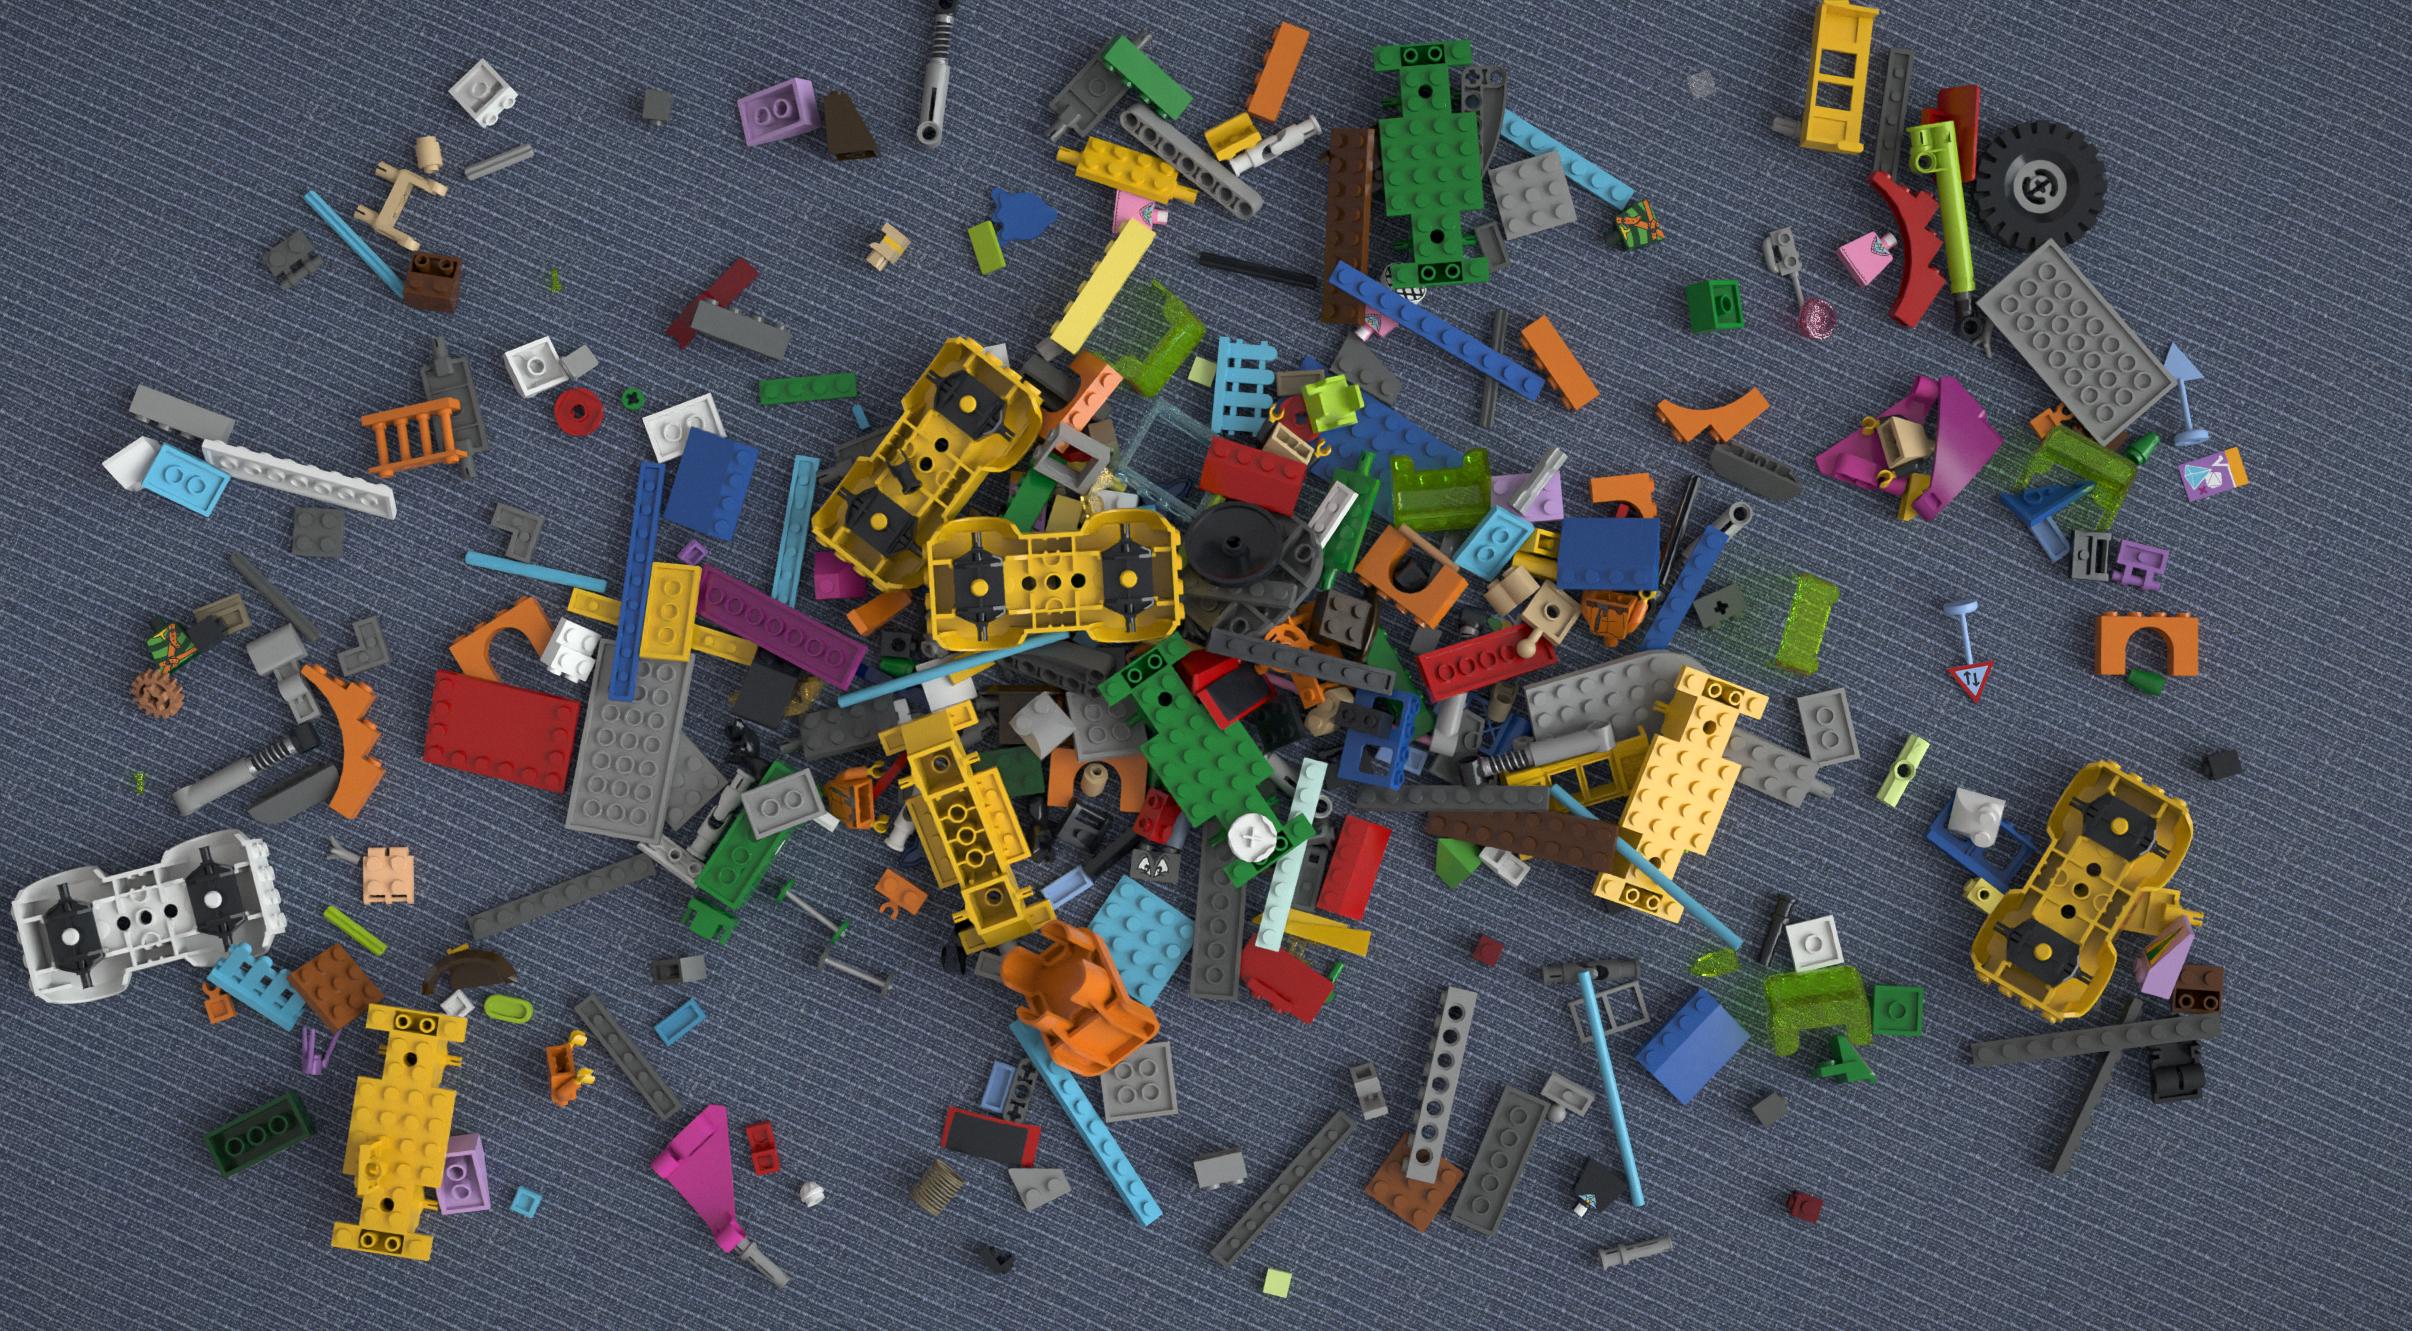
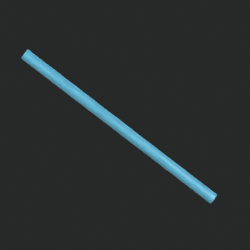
M1069 631L1037 634L1025 638L1022 645L1014 648L983 651L839 696L838 703L841 708L1066 639L1070 637Z
M1555 784L1550 789V794L1574 815L1599 820L1558 784ZM1618 836L1616 850L1735 951L1742 945L1743 940Z
M1589 970L1580 971L1577 975L1629 1185L1633 1207L1642 1206L1645 1202Z

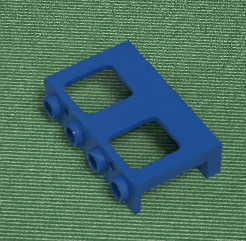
M1357 688L1354 700L1356 705L1372 709L1376 697L1402 701L1403 710L1398 728L1391 729L1388 740L1348 729L1337 777L1399 791L1404 781L1403 770L1405 762H1407L1410 755V739L1415 733L1414 721L1416 714L1420 710V696L1393 689L1392 695L1388 696ZM1366 744L1392 749L1393 755L1387 776L1382 777L1360 772L1359 765L1363 748Z
M1956 790L1923 833L1922 837L1972 875L1984 879L2002 894H2005L2010 888L2007 885L2033 851L2037 852L2039 848L2033 845L2035 843L2034 839L2025 833L2022 835L2014 830L2016 826L2004 818L2000 822L1998 832H2005L2017 841L2021 848L2004 871L1998 870L1982 857L1985 848L1975 845L1971 838L1961 842L1944 829L1943 824L1952 812Z

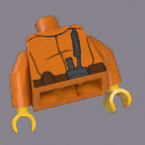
M1583 591L1580 611L1586 622L1590 625V631L1595 635L1604 636L1605 646L1615 647L1618 645V639L1622 640L1628 633L1634 632L1643 621L1649 606L1647 601L1655 597L1656 591H1651L1649 597L1645 596L1644 591H1639L1640 601H1637L1638 596L1613 591Z
M876 761L870 768L866 766L849 768L837 774L835 779L823 786L822 793H824L825 797L829 798L831 814L841 819L848 828L870 830V827H873L878 833H884L888 829L889 825L884 824L888 823L889 816L881 814L877 820L874 819L872 778H868V775H872L874 778L879 779L886 773V771L879 772L876 767L883 766L885 764L884 761Z
M579 1030L571 1032L568 1042L565 1041L560 1046L546 1047L547 1079L551 1101L555 1102L558 1106H566L570 1100L576 1099V1090L581 1087V1083L592 1084L595 1080L594 1076H590L594 1070L580 1068L576 1076L572 1056L573 1046L575 1044L583 1047L587 1040V1037H585L586 1033Z

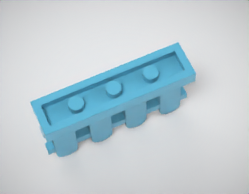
M1220 336L1211 433L1213 435L1223 436L1224 430H1228V435L1235 436V431L1253 432L1252 437H1256L1265 421V418H1261L1262 409H1269L1273 404L1272 397L1268 394H1263L1264 385H1272L1275 382L1274 373L1270 370H1265L1266 361H1274L1278 355L1274 347L1268 346V341H1261V345L1243 344V339H1237L1236 343H1232L1230 337ZM1230 358L1235 359L1234 367H1230ZM1242 359L1259 361V369L1241 368ZM1228 382L1233 383L1232 391H1227ZM1239 383L1256 384L1257 393L1239 392ZM1226 406H1230V415H1225ZM1237 407L1255 408L1254 417L1236 416Z
M240 942L236 946L232 943L228 949L231 954L227 959L221 957L206 979L289 1032L305 1011L302 1007L306 1003L286 980L292 972L282 969L278 973L271 969L273 962L269 957L260 956L256 959L250 955L252 948L249 944ZM243 962L252 966L247 973L239 968ZM265 975L272 979L268 986L260 982ZM285 989L293 993L289 999L281 995Z

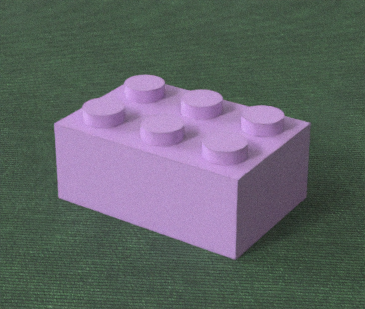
M1560 471L1553 474L1524 515L1511 508L1507 502L1516 490L1521 487L1530 473L1492 476L1485 479L1488 512L1496 504L1530 523L1561 521L1564 519Z

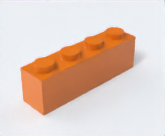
M1282 22L1280 28L1276 26L1271 38L1275 43L1272 50L1267 49L1262 61L1266 64L1263 72L1258 71L1254 81V85L1257 86L1254 95L1249 94L1245 107L1248 108L1247 113L1249 116L1275 125L1307 44L1309 31L1286 22Z
M1545 315L1519 333L1521 336L1519 339L1520 344L1526 351L1530 349L1535 356L1532 359L1534 364L1540 371L1544 369L1549 376L1546 379L1548 384L1554 391L1558 389L1563 396L1560 400L1567 410L1572 409L1575 412L1600 394Z

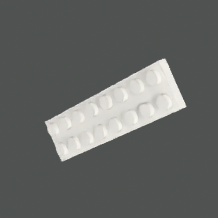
M205 439L201 446L206 462L230 473L231 477L394 520L397 509L393 491L384 484L368 483L361 478L346 477L336 471H323L313 465L297 464L291 459L282 460L265 452L256 453L243 446L234 447L226 445V443L220 440L212 441Z

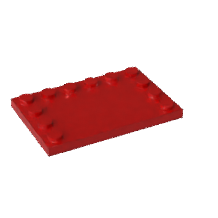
M439 668L436 672L422 761L563 794L566 791L581 701Z

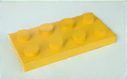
M652 563L639 655L641 658L689 663L702 572L700 566Z

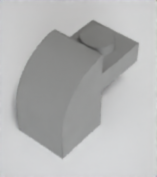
M1373 1062L1350 1068L1365 1120L1388 1114Z

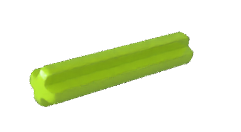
M329 906L324 911L323 916L376 956H381L385 952L387 946L334 906Z

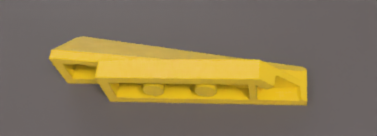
M1291 907L1284 929L1286 933L1365 957L1371 936L1370 931L1347 928L1348 924ZM1263 913L1253 917L1252 922L1261 924Z

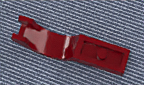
M740 257L707 291L699 295L681 312L665 333L669 337L673 335L681 343L679 347L684 350L698 332L688 328L697 300L704 301L705 297L718 301V306L725 309L760 274L743 257Z

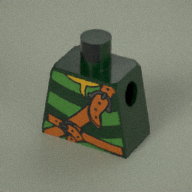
M1647 197L1615 217L1611 221L1614 230L1603 235L1608 248L1621 243L1625 252L1660 244L1665 240Z
M161 615L148 622L155 634L146 640V644L162 675H165L167 672L169 676L203 653V651L197 649L186 632L187 629L180 622L173 621L167 625Z

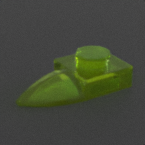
M1730 947L1702 956L1693 964L1690 972L1701 977H1717L1741 970L1736 951Z

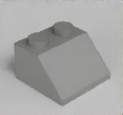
M1241 1146L1194 1156V1167L1200 1188L1205 1187L1206 1190H1213L1219 1188L1220 1183L1229 1182V1185L1243 1183V1178H1247Z

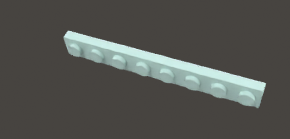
M1304 757L1287 822L1303 813L1312 825L1328 763ZM1308 839L1277 860L1255 946L1279 952Z

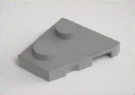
M1011 1167L1008 1169L1028 1212L1072 1191L1062 1168Z

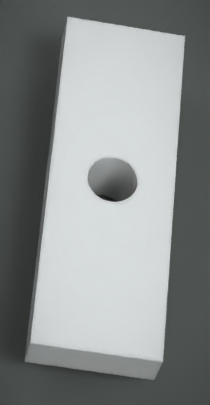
M663 834L660 845L639 842L637 848L696 890L698 886L694 882L705 867V864ZM671 855L677 856L678 859H673Z

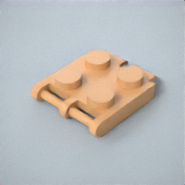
M386 847L368 848V856L363 857L364 905H370L371 902H386V904H392V902L414 903L413 855H409L408 847H390L389 856H387ZM407 894V897H392V895ZM371 895H385V897H371Z

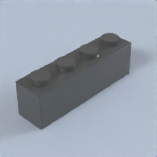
M705 297L704 301L697 300L688 328L771 359L783 360L792 334L786 332L787 327L777 323H773L772 326L763 323L764 318L753 314L750 315V318L740 315L742 310L731 306L724 309L718 306V301Z
M1035 353L1018 373L1023 377L1020 380L1022 384L1026 380L1041 391L1039 397L1044 400L1043 404L1054 412L1066 407L1076 396L1080 388V384ZM1104 402L1082 431L1090 436L1088 425L1107 420L1113 407Z

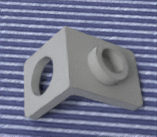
M583 345L568 356L560 357L559 364L573 382L596 367L598 361L587 345Z

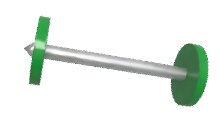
M791 879L785 887L780 888L781 893L775 903L779 905L787 896L836 932L830 941L832 945L840 937L846 936L844 931L851 922L847 919L839 928L791 893L790 890L794 886L795 880Z

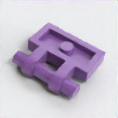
M2122 539L2119 542L2114 563L2123 565L2122 572L2113 570L2110 579L2119 581L2121 585L2127 586L2131 584L2139 586L2141 590L2149 591L2150 589L2158 591L2160 582L2152 580L2154 573L2164 575L2169 551ZM2133 568L2145 571L2144 576L2131 575Z

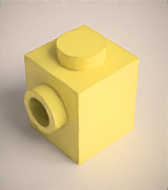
M1980 877L1971 878L1963 888L1965 892L1962 897L1982 912L1989 915L2005 896Z

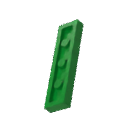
M855 372L759 381L762 406L858 397Z

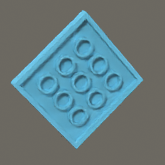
M1124 873L1087 928L1098 933L1104 939L1128 994L1150 1008L1194 943L1195 921Z

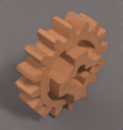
M148 669L146 672L142 671L132 682L131 685L134 687L130 690V693L136 695L132 700L140 703L138 709L145 708L146 715L154 713L156 719L160 715L164 719H167L170 715L174 716L184 704L182 700L185 695L179 693L183 688L182 686L175 685L177 679L171 680L168 672L162 675L160 669H157L155 672L151 669Z

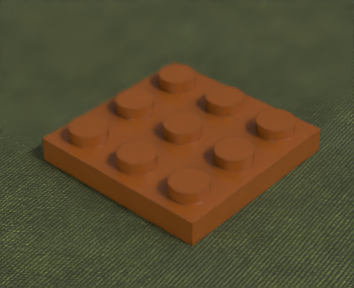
M338 942L289 974L286 978L333 1034L368 1011L370 1003L378 1004L385 998Z
M1405 1130L1368 1182L1364 1191L1424 1233L1465 1173L1441 1156L1435 1184L1404 1177L1405 1172L1401 1171L1404 1157H1409L1410 1148L1407 1147L1410 1133ZM1426 1149L1417 1151L1416 1159L1418 1162L1424 1163L1428 1160L1429 1154Z

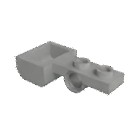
M288 623L246 644L248 654L258 674L263 677L275 674L278 680V689L283 698L289 703L298 725H303L323 715L306 677L301 673L302 669L298 661L307 657L308 653L292 623Z

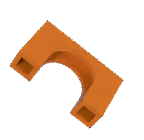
M1083 348L1069 366L1081 378V385L1076 396L1066 407L1057 412H1048L1040 406L1043 423L1038 436L1045 441L1051 428L1055 429L1060 421L1080 432L1122 381L1123 377L1107 363ZM1060 439L1054 448L1063 454L1070 444Z
M1649 473L1591 478L1588 480L1591 504L1623 502L1633 507L1640 518H1653L1657 516L1656 502L1651 500V493L1654 492V480L1649 478ZM1659 550V563H1660V560H1661V557H1662V555H1661V550Z
M1389 524L1354 569L1360 576L1357 580L1367 588L1371 585L1377 589L1376 594L1385 601L1393 600L1396 603L1394 607L1404 615L1408 612L1414 616L1413 621L1422 628L1428 626L1434 630L1468 586V583L1462 576L1447 565H1444L1424 590L1412 594L1398 591L1394 585V571L1413 543Z
M524 596L514 603L516 605L509 611L507 609L499 611L494 615L495 619L487 624L484 621L473 628L475 632L469 636L463 634L453 640L454 645L449 647L464 674L503 683L489 659V645L498 632L507 628H516L522 631L528 637L540 658L542 657L555 628L535 597L528 598Z
M2103 612V616L2095 617V675H2125L2126 643L2136 630L2145 627L2158 632L2166 643L2167 676H2198V618H2190L2191 613H2175V617H2166L2164 612H2152L2151 617H2142V612H2127V616H2118V612Z
M1072 746L1057 747L1051 752L1047 806L1068 807V803L1073 797L1076 774L1082 766L1089 763H1077L1075 749H1071ZM1144 755L1098 760L1112 765L1120 775L1122 784L1120 811L1140 813L1146 797L1148 761Z

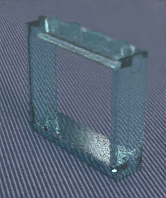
M1157 397L1150 404L1111 474L1121 480V484H1129L1135 488L1136 493L1140 496L1157 502L1156 505L1160 509L1171 511L1177 515L1179 521L1183 520L1191 524L1206 509L1214 495L1213 493L1205 491L1196 508L1193 509L1127 467L1156 415L1208 449L1213 436L1223 437L1163 398Z

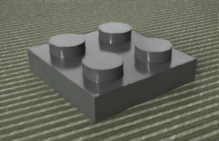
M295 507L292 555L343 558L346 510Z

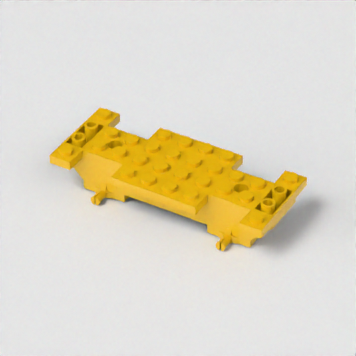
M1683 664L1673 686L1677 691L1672 701L1668 705L1656 700L1654 704L1658 706L1653 705V710L1665 714L1664 723L1660 731L1664 735L1654 734L1618 823L1622 826L1618 836L1648 861L1651 859L1650 863L1671 881L1684 849L1706 855L1742 765L1722 758V754L1739 712L1760 720L1769 697ZM1617 850L1615 852L1612 873L1599 872L1591 891L1594 895L1675 923L1679 922L1684 909L1681 904Z
M970 699L878 733L887 756L903 750L907 751L911 775L898 779L901 789L915 784L921 791L920 794L906 798L905 803L940 889L957 883L960 884L961 893L965 901V909L952 913V917L955 923L969 918L974 924L958 931L966 955L1030 934L1040 929L1047 922L1057 920L1049 898L1026 906L1023 898L1034 895L1031 886L1019 889L1010 864L1031 857V852L997 766L973 773L970 764L980 761L978 752L975 751L966 755L957 731L979 722ZM943 757L948 761V765L940 767L935 763V759ZM995 890L1001 894V897L991 899L988 893Z
M369 1004L366 1028L389 1031L390 1033L388 1046L380 1044L379 1049L383 1050L378 1051L379 1055H386L382 1079L358 1076L343 1174L355 1175L359 1172V1163H356L355 1159L356 1150L360 1148L361 1144L371 1139L382 1140L381 1158L387 1163V1172L380 1178L378 1190L368 1195H355L356 1198L363 1199L359 1224L335 1221L331 1246L423 1261L430 1260L433 1235L415 1233V1230L419 1226L420 1214L424 1208L436 1211L439 1208L438 1200L425 1199L424 1188L425 1186L440 1188L442 1185L457 1091L439 1088V1084L442 1081L443 1070L446 1065L461 1067L462 1062L457 1061H462V1057L448 1055L447 1043L448 1041L460 1043L465 1041L468 1018L399 1006ZM410 1052L417 1056V1063L415 1065L410 1064L407 1060ZM385 1198H390L393 1200V1210H389L385 1207Z

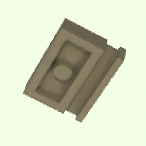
M240 593L193 610L197 623L210 615L222 617L229 626L227 631L230 635L252 626Z

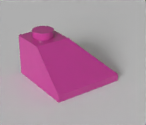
M835 551L815 552L814 580L816 600L867 597L866 576L863 577L853 569L855 566L853 563L849 564L834 555Z

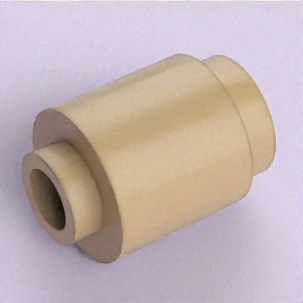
M434 136L416 139L415 151L419 169L424 170V173L438 172L439 168L443 166L439 142H436Z
M1093 763L1085 768L1080 783L1085 795L1095 797L1103 792L1108 778V771L1104 766Z

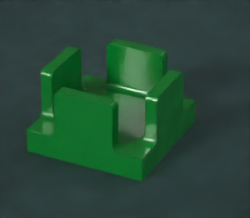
M699 895L691 898L680 923L687 924L696 910L697 914L689 929L710 940L712 937H718L724 926L726 930L718 943L723 946L726 945L741 918Z
M1893 984L1873 985V996H1869L1868 1007L1871 1033L1922 1036L1924 988Z

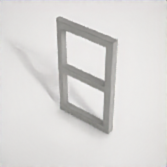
M1638 980L1595 993V998L1602 997L1612 1027L1604 1031L1605 1036L1650 1022ZM1634 986L1644 1018L1616 1026L1607 995ZM1582 997L1567 1003L1570 1007L1581 1044L1593 1040L1592 1035L1584 1036L1574 1006L1584 1003Z

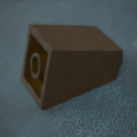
M838 90L831 91L829 95L823 96L828 151L833 161L882 157L877 143L848 94H843V91Z

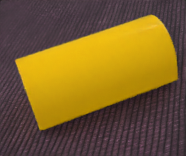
M1516 551L1513 555L1510 567L1514 566L1517 569L1520 565H1523L1532 577L1542 580L1548 578L1553 583L1557 581V561L1521 551Z

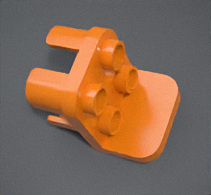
M1061 920L1049 921L1041 927L1040 931L1044 937L1055 941V943L1039 955L1021 946L1013 948L1005 955L1001 962L1000 975L1008 988L1025 996L1030 1009L1023 1006L1016 1009L1017 1016L1024 1024L1040 1031L1052 1060L1057 1065L1082 1076H1097L1110 1070L1152 1039L1158 1033L1160 1025L1151 1008L1130 999L1101 935L1085 927L1075 928Z

